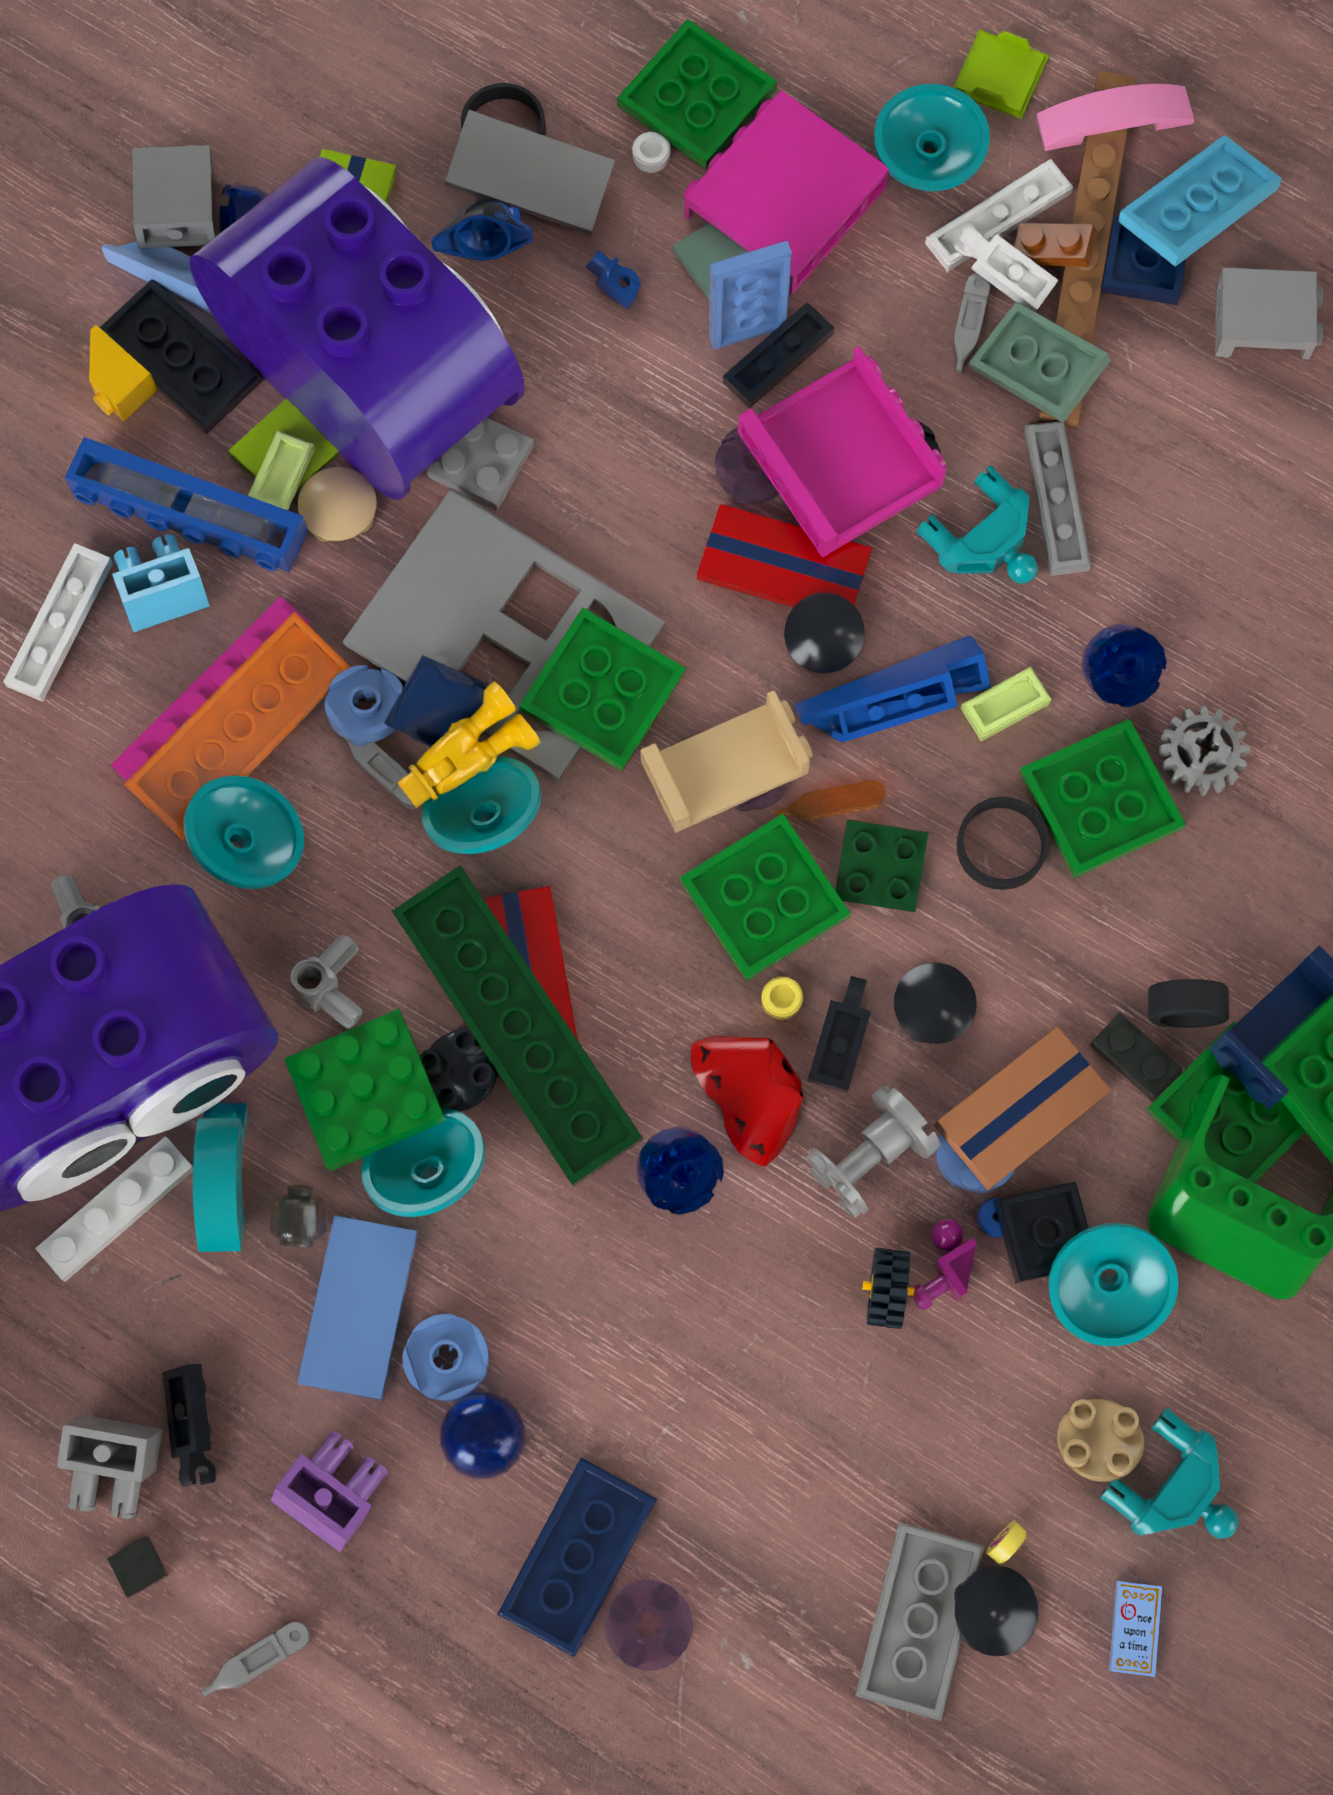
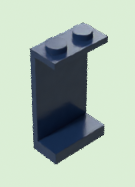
M1319 945L1295 970L1209 1048L1216 1056L1219 1065L1224 1070L1231 1072L1246 1087L1251 1098L1262 1103L1268 1110L1278 1103L1289 1090L1261 1060L1333 993V958Z

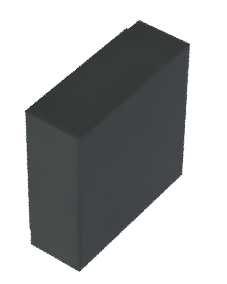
M147 1536L107 1558L127 1598L134 1596L168 1576L150 1538Z

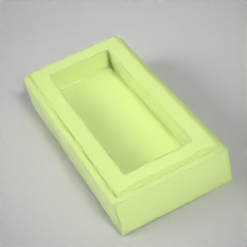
M277 430L248 496L288 510L315 451L314 444Z
M1029 667L964 702L960 709L982 742L1048 706L1052 699L1033 669Z

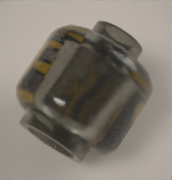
M287 1185V1193L275 1195L271 1205L270 1233L275 1238L280 1239L279 1245L297 1248L313 1247V1241L321 1239L324 1235L325 1199L319 1195H314L313 1186Z

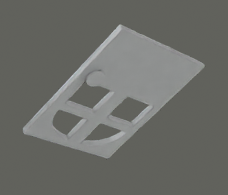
M451 488L343 640V645L379 668L389 670L401 682L406 684L422 655L461 671L485 637L529 665L509 694V698L515 705L516 711L482 732L490 737L506 721L519 713L520 703L582 607L589 610L595 602L607 613L614 626L649 647L666 622ZM534 565L579 592L547 640H544L501 613ZM553 730L535 731L541 743L533 749L525 750L519 747L508 749L559 782L581 747Z

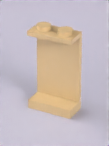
M775 690L767 693L766 704L664 750L659 751L655 743L640 750L641 763L675 833L808 774L809 759L813 758L812 750L804 735L797 736L792 726V723L795 722L792 709L786 700L780 702Z

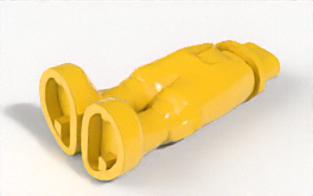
M492 682L483 691V703L470 718H464L456 723H452L448 732L423 754L416 765L412 764L408 767L411 772L397 782L415 808H418L430 798L433 801L437 800L438 796L436 793L438 795L447 793L478 773L488 771L495 763L497 756L512 747L530 750L541 743L535 731L520 714H516L506 721L489 738L478 742L477 739L482 732L516 711L512 700L497 682Z

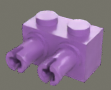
M331 1431L329 1437L311 1460L303 1454L299 1456L274 1489L271 1502L341 1553L366 1519L372 1507L366 1501L383 1478L388 1475V1471L379 1464L373 1474L370 1475L369 1473L374 1468L376 1460L371 1457H365L362 1465L346 1486L343 1485L332 1474L347 1454L353 1450V1445L345 1438L340 1446L334 1449L342 1435Z

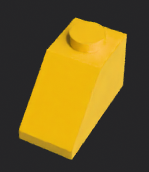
M95 325L90 329L89 381L96 394L93 400L107 415H111L114 412L125 422L158 391L151 373L101 328Z

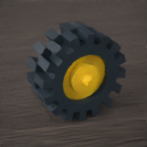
M875 1248L870 1282L863 1281L862 1285L863 1290H869L867 1325L895 1329L902 1328L904 1311L906 1309L907 1295L914 1296L915 1288L908 1286L910 1252Z

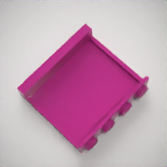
M781 90L772 101L767 99L761 105L756 114V119L748 127L743 126L738 130L732 140V145L724 154L722 152L718 153L712 159L708 166V172L700 180L695 179L689 184L683 195L684 216L690 219L694 213H697L748 252L788 241L792 252L789 294L792 296L887 189L889 169L878 159Z
M860 346L854 349L853 360L760 414L756 415L751 408L738 416V434L822 558L942 488L947 469L946 462L937 449L931 450L924 440L925 433L920 423L915 418L910 419L903 410V401L897 390L892 386L888 388L881 378L882 372L877 361L872 356L867 357Z

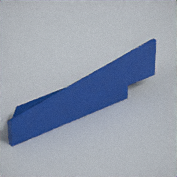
M966 636L796 703L794 707L802 724L808 725L809 723L826 731L831 738L843 743L958 707L956 694L987 690L991 688L984 652L972 636Z

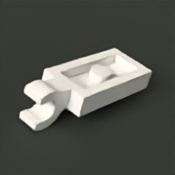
M968 226L953 246L961 254L977 259L971 267L972 270L1012 300L1034 312L1038 310L1058 282L1055 277L997 234L989 242L978 231Z

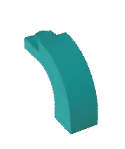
M217 1103L203 1112V1118L197 1121L193 1158V1208L198 1252L241 1251L246 1225L242 1196V1154L249 1117L247 1103Z

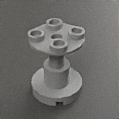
M884 1084L872 1094L871 1098L881 1116L861 1132L864 1142L837 1166L814 1147L809 1150V1155L806 1156V1159L812 1166L810 1172L825 1189L830 1185L834 1187L841 1196L838 1202L854 1219L861 1213L865 1215L868 1212V1207L853 1185L876 1164L882 1161L889 1165L909 1147L921 1157L928 1159L941 1147L934 1131L928 1136L923 1131L924 1126L928 1122L919 1111L895 1088L890 1090L888 1084Z

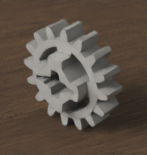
M1202 706L1197 716L1194 715L1190 708L1186 709L1182 715L1183 721L1174 717L1169 724L1171 730L1165 729L1160 738L1167 744L1161 745L1158 750V755L1168 757L1161 766L1162 771H1174L1170 782L1175 784L1182 779L1186 782L1184 792L1187 793L1190 792L1193 786H1199L1201 796L1207 794L1210 786H1213L1217 793H1221L1225 788V781L1234 785L1239 778L1237 772H1243L1247 766V762L1241 758L1246 757L1250 751L1249 746L1240 745V742L1247 735L1246 732H1235L1233 730L1237 719L1232 718L1227 722L1223 721V710L1221 709L1214 716H1210L1207 706ZM1193 728H1205L1197 732L1190 730ZM1206 739H1208L1209 742L1206 747L1208 748L1207 756L1200 763V746H1203ZM1180 756L1183 757L1186 765L1182 762ZM1212 769L1218 771L1214 774H1203Z

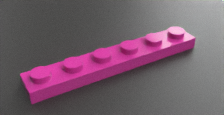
M280 596L111 764L113 770L127 782L293 612L299 615L311 627L310 622Z

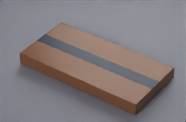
M1057 1026L934 1124V1127L989 1191L1112 1090Z

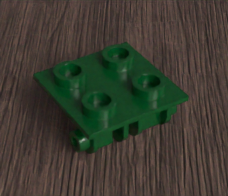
M847 819L835 890L841 900L915 912L929 832Z

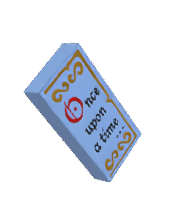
M1116 1581L1109 1671L1155 1677L1162 1596L1161 1586Z

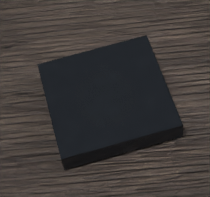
M1076 1181L1003 1197L993 1201L1015 1284L1049 1276L1053 1261L1061 1248L1074 1236L1088 1229Z

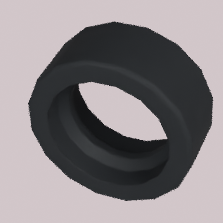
M1204 979L1170 980L1153 984L1148 989V1019L1153 1024L1173 1028H1198L1225 1023L1229 1019V988L1224 983Z

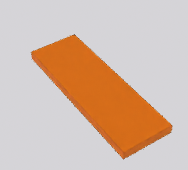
M293 612L141 766L124 786L184 842L186 840L183 826L184 815L194 794L206 783L220 777H247L329 693L328 687L331 681L339 673L351 666L299 615Z

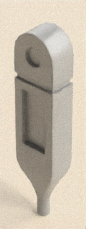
M978 273L970 275L966 281L955 329L953 348L957 357L955 369L957 373H962L964 362L976 349L990 290V282Z
M346 739L353 757L359 766L391 795H394V798L403 806L415 809L414 805L397 784L408 773L376 743L369 742L365 746H356L350 743L349 739Z
M301 1622L289 1623L277 1630L276 1633H272L224 1664L214 1681L201 1690L202 1695L205 1697L215 1690L240 1687L284 1661L289 1655L300 1651L310 1641L311 1633L309 1628Z

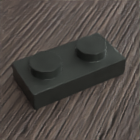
M1120 1012L1090 1043L1091 1047L1151 1101L1156 1098L1182 1069Z

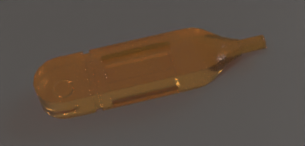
M877 780L858 782V784L852 783L803 794L786 808L776 809L775 814L776 817L781 814H788L805 820H817L860 810L873 809L883 803L885 788Z

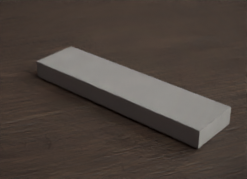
M1061 421L1025 425L1024 437L1050 576L1090 571L1091 562L1065 424Z

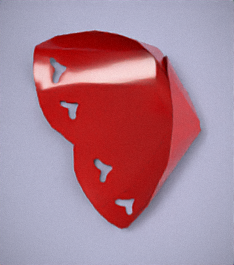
M711 1036L695 1041L691 1045L690 1058L692 1070L707 1096L722 1107L724 1127L738 1153L746 1159L766 1167L780 1154L795 1130L803 1100L802 1080L776 1043L770 1038ZM701 1047L711 1051L705 1062L702 1061L704 1053ZM782 1060L790 1073L783 1068ZM710 1075L721 1076V1089H718L716 1081L711 1079ZM736 1117L746 1122L742 1133L739 1130L740 1125L735 1121ZM762 1143L764 1155H761L758 1149L751 1148L750 1144L758 1145Z

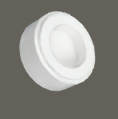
M646 132L638 136L632 147L635 165L640 170L648 173L663 170L668 165L671 157L670 143L667 138L657 132Z

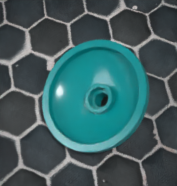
M941 84L916 85L897 93L882 108L874 130L876 154L879 161L889 169V174L902 184L923 191L948 190L968 181L983 165L990 143L989 125L979 105L962 91ZM931 148L935 150V153H926L924 149Z
M497 756L495 763L488 771L478 773L447 793L441 795L436 793L438 799L435 801L430 798L424 802L422 822L429 838L444 850L459 854H477L492 851L513 841L531 824L541 805V787L535 773L529 766L513 758Z
M225 776L214 779L203 785L194 794L186 808L183 826L190 852L205 871L228 885L243 889H262L273 886L288 877L301 859L304 849V832L300 818L291 803L279 791L262 781L245 776ZM230 841L237 843L240 848L235 847Z
M441 1108L446 1119L445 1122L365 1156L362 1162L361 1175L363 1185L372 1201L388 1213L404 1217H417L443 1210L462 1198L479 1178L484 1166L486 1152L483 1137L476 1124L468 1116L457 1110Z
M1108 1223L1080 1232L1061 1248L1050 1269L1048 1292L1057 1318L1073 1335L1095 1345L1122 1346L1147 1337L1165 1322L1176 1302L1178 1274L1169 1251L1153 1234L1129 1224ZM1106 1269L1116 1270L1112 1277L1104 1278L1101 1276Z

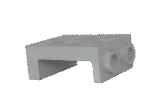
M210 145L152 146L132 149L133 224L138 248L206 245L216 237V230L213 218L212 187L214 167Z
M1223 267L1216 283L1215 356L1231 357L1235 347L1301 350V359H1310L1315 347L1321 346L1323 339V323L1317 322V311L1321 310L1323 302V288L1317 287V272Z

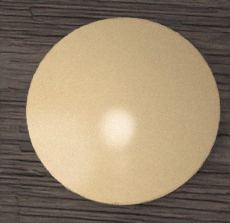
M345 467L327 468L314 474L303 485L298 498L299 515L303 516L307 529L317 540L322 542L344 541L368 531L373 526L377 508L376 494L371 483L361 473Z
M1080 1399L1071 1405V1408L1060 1421L1057 1432V1444L1063 1460L1074 1472L1093 1481L1107 1482L1116 1480V1478L1117 1480L1123 1478L1135 1469L1143 1454L1144 1436L1139 1424V1417L1134 1410L1109 1400Z

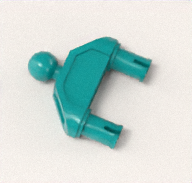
M990 465L986 468L987 474L982 471L975 479L974 484L997 505L994 512L963 538H956L937 519L935 514L927 518L929 523L924 520L917 528L916 533L939 554V564L950 573H993L1006 563L1010 579L1017 584H1026L1032 581L1038 573V564L1035 558L1028 553H1018L1026 533L1029 494L1024 489H1014L995 470V467Z
M1166 1407L1158 1418L1160 1419L1156 1420L1152 1425L1151 1430L1156 1431L1182 1452L1180 1455L1182 1459L1153 1499L1149 1498L1146 1501L1121 1480H1117V1478L1110 1481L1107 1485L1109 1488L1107 1490L1104 1489L1099 1498L1131 1521L1129 1526L1138 1536L1193 1525L1201 1516L1205 1519L1204 1524L1207 1531L1217 1539L1230 1538L1239 1527L1237 1513L1226 1504L1214 1505L1211 1503L1220 1490L1215 1438L1206 1430L1200 1429L1197 1432L1174 1414L1170 1408Z

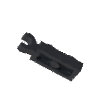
M851 976L843 1003L830 1001L807 1082L848 1093L871 1011L859 1008L867 980Z
M184 1365L162 1372L172 1458H180V1484L182 1487L196 1484V1470L200 1476V1485L214 1483L216 1480L215 1467L204 1456V1452L211 1451V1428L207 1418L206 1384L203 1379L202 1365Z

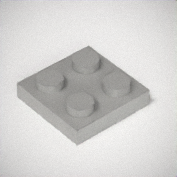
M487 417L430 465L427 470L428 478L453 488L498 511L534 448V439Z

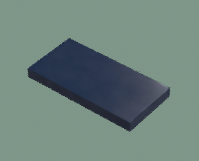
M581 1457L497 1615L575 1657L657 1499Z

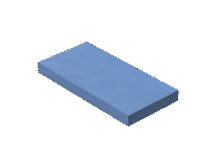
M788 241L710 264L709 339L713 349H719L771 333L787 320L792 258Z
M334 1215L297 1384L383 1401L415 1251L417 1231Z

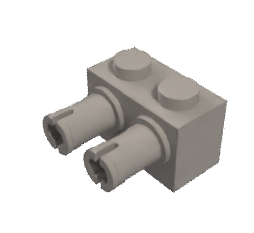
M82 1414L63 1424L57 1468L73 1470L68 1508L76 1510L78 1505H80V1511L95 1510L99 1475L115 1478L109 1514L113 1517H118L122 1513L121 1518H136L138 1515L137 1507L141 1482L157 1471L163 1429Z

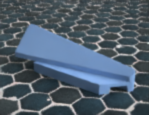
M137 241L121 246L104 244L101 247L107 262L147 282L152 279L166 292L213 315L193 279L189 264L190 256L172 247L138 248Z

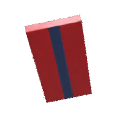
M720 504L697 572V580L789 607H794L802 599L817 593L837 594L855 606L872 547L850 541L822 558L802 527Z
M550 886L483 898L578 1040Z

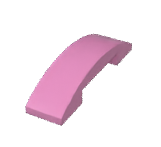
M1139 84L1106 89L1059 103L1037 113L1036 116L1045 151L1081 145L1084 136L1149 124H1154L1157 131L1194 123L1185 86L1172 84Z

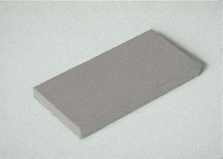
M468 110L445 179V186L486 200L491 199L502 202L507 207H516L521 212L591 235L615 160Z
M899 1522L855 1696L935 1720H942L962 1639L955 1620L954 1592L960 1583L979 1570L984 1546Z

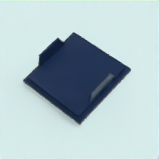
M422 655L385 719L384 724L408 734L412 740L431 747L448 732L452 723H456L464 718H470L483 703V691L489 684Z

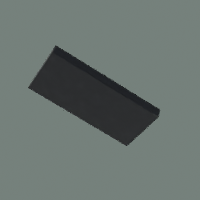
M152 279L99 327L150 372L157 390L206 434L262 382L257 372Z

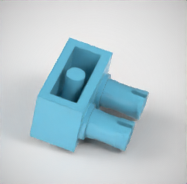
M172 534L164 535L167 542L165 546L162 543L161 537H157L152 542V548L156 553L157 559L142 564L140 553L134 547L126 548L129 555L127 559L122 549L114 555V561L118 566L119 572L112 575L133 633L210 607L190 549L187 548L180 551L178 541Z

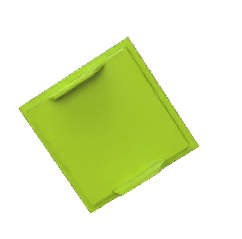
M979 29L953 88L967 94L976 103L1022 119L1050 55L1030 48L1028 39L1002 31L996 36Z

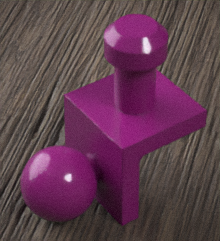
M952 1219L940 1220L932 1228L931 1238L935 1246L950 1252L939 1258L933 1265L939 1273L938 1277L923 1286L920 1284L914 1286V1296H910L919 1309H928L932 1306V1300L948 1290L956 1301L967 1294L977 1243L974 1238H971L961 1245L963 1230Z

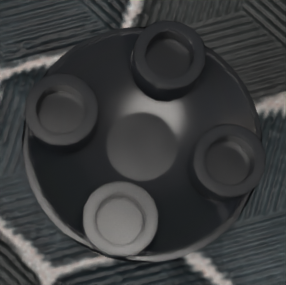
M817 593L802 599L789 613L784 629L786 647L792 658L803 668L816 673L836 672L851 664L861 651L865 636L864 623L856 607L844 597L832 593Z
M925 963L911 969L902 977L894 994V1011L898 1022L914 1041L920 1043L942 1044L957 1039L971 1026L976 1014L977 1000L971 982L961 971L943 963Z
M461 1028L442 1036L433 1043L429 1050L424 1051L420 1055L440 1107L443 1109H453L459 1112L472 1109L487 1098L496 1083L497 1070L472 1032L467 1028Z
M988 1566L975 1571L955 1589L956 1624L961 1636L972 1650L989 1656H1005L1016 1652L1029 1641L1038 1620V1602L1032 1586L1020 1573L1004 1566Z

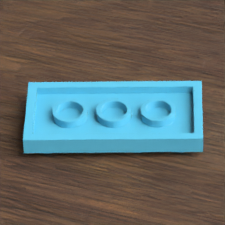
M1224 135L1122 209L1118 222L1176 267L1279 189L1282 178Z

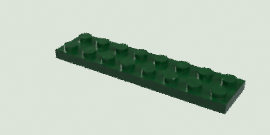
M461 865L392 910V913L573 1187L644 1140Z

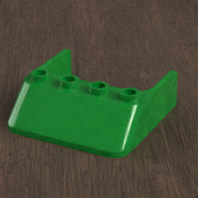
M1221 1074L1207 1079L1148 1211L1147 1226L1151 1234L1178 1251L1277 1300L1290 1299L1300 1291L1333 1248V1186L1321 1214L1317 1215L1212 1161L1205 1151L1204 1140L1230 1080L1229 1077Z

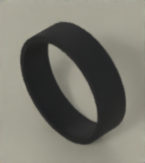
M496 83L483 87L468 99L462 111L461 128H463L468 110L475 112L482 105L497 99L517 100L529 106L536 113L540 120L538 134L546 136L545 116L541 103L529 90L516 84Z
M994 797L978 803L963 819L957 836V855L964 871L977 883L992 889H1013L1029 882L1038 873L1048 852L1049 835L1044 820L1029 804L1012 797ZM993 808H1006L1017 811L1027 817L1036 827L1041 839V856L1038 863L1026 874L1012 879H998L979 871L967 857L963 844L964 830L976 815Z

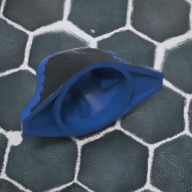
M490 199L474 201L463 206L456 212L451 222L432 237L431 243L433 251L471 260L485 261L501 258L533 242L531 228L520 222L521 211L518 208H508L504 203Z

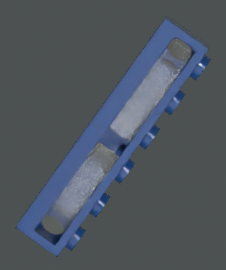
M86 437L83 438L65 476L73 497L87 505H95V502L108 506L111 512L120 517L130 519L133 515L144 519L147 525L162 532H166L168 529L181 533L182 537L194 544L203 545L204 542L218 546L222 553L230 557L240 558L243 555L254 559L258 566L269 571H277L278 568L290 573L308 533L302 515Z

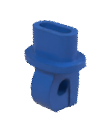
M598 250L586 265V268L599 278L596 283L601 290L617 303L628 308L641 286L638 275L632 269L620 266L618 264L619 258L615 257L612 261ZM619 281H624L627 287L621 286Z

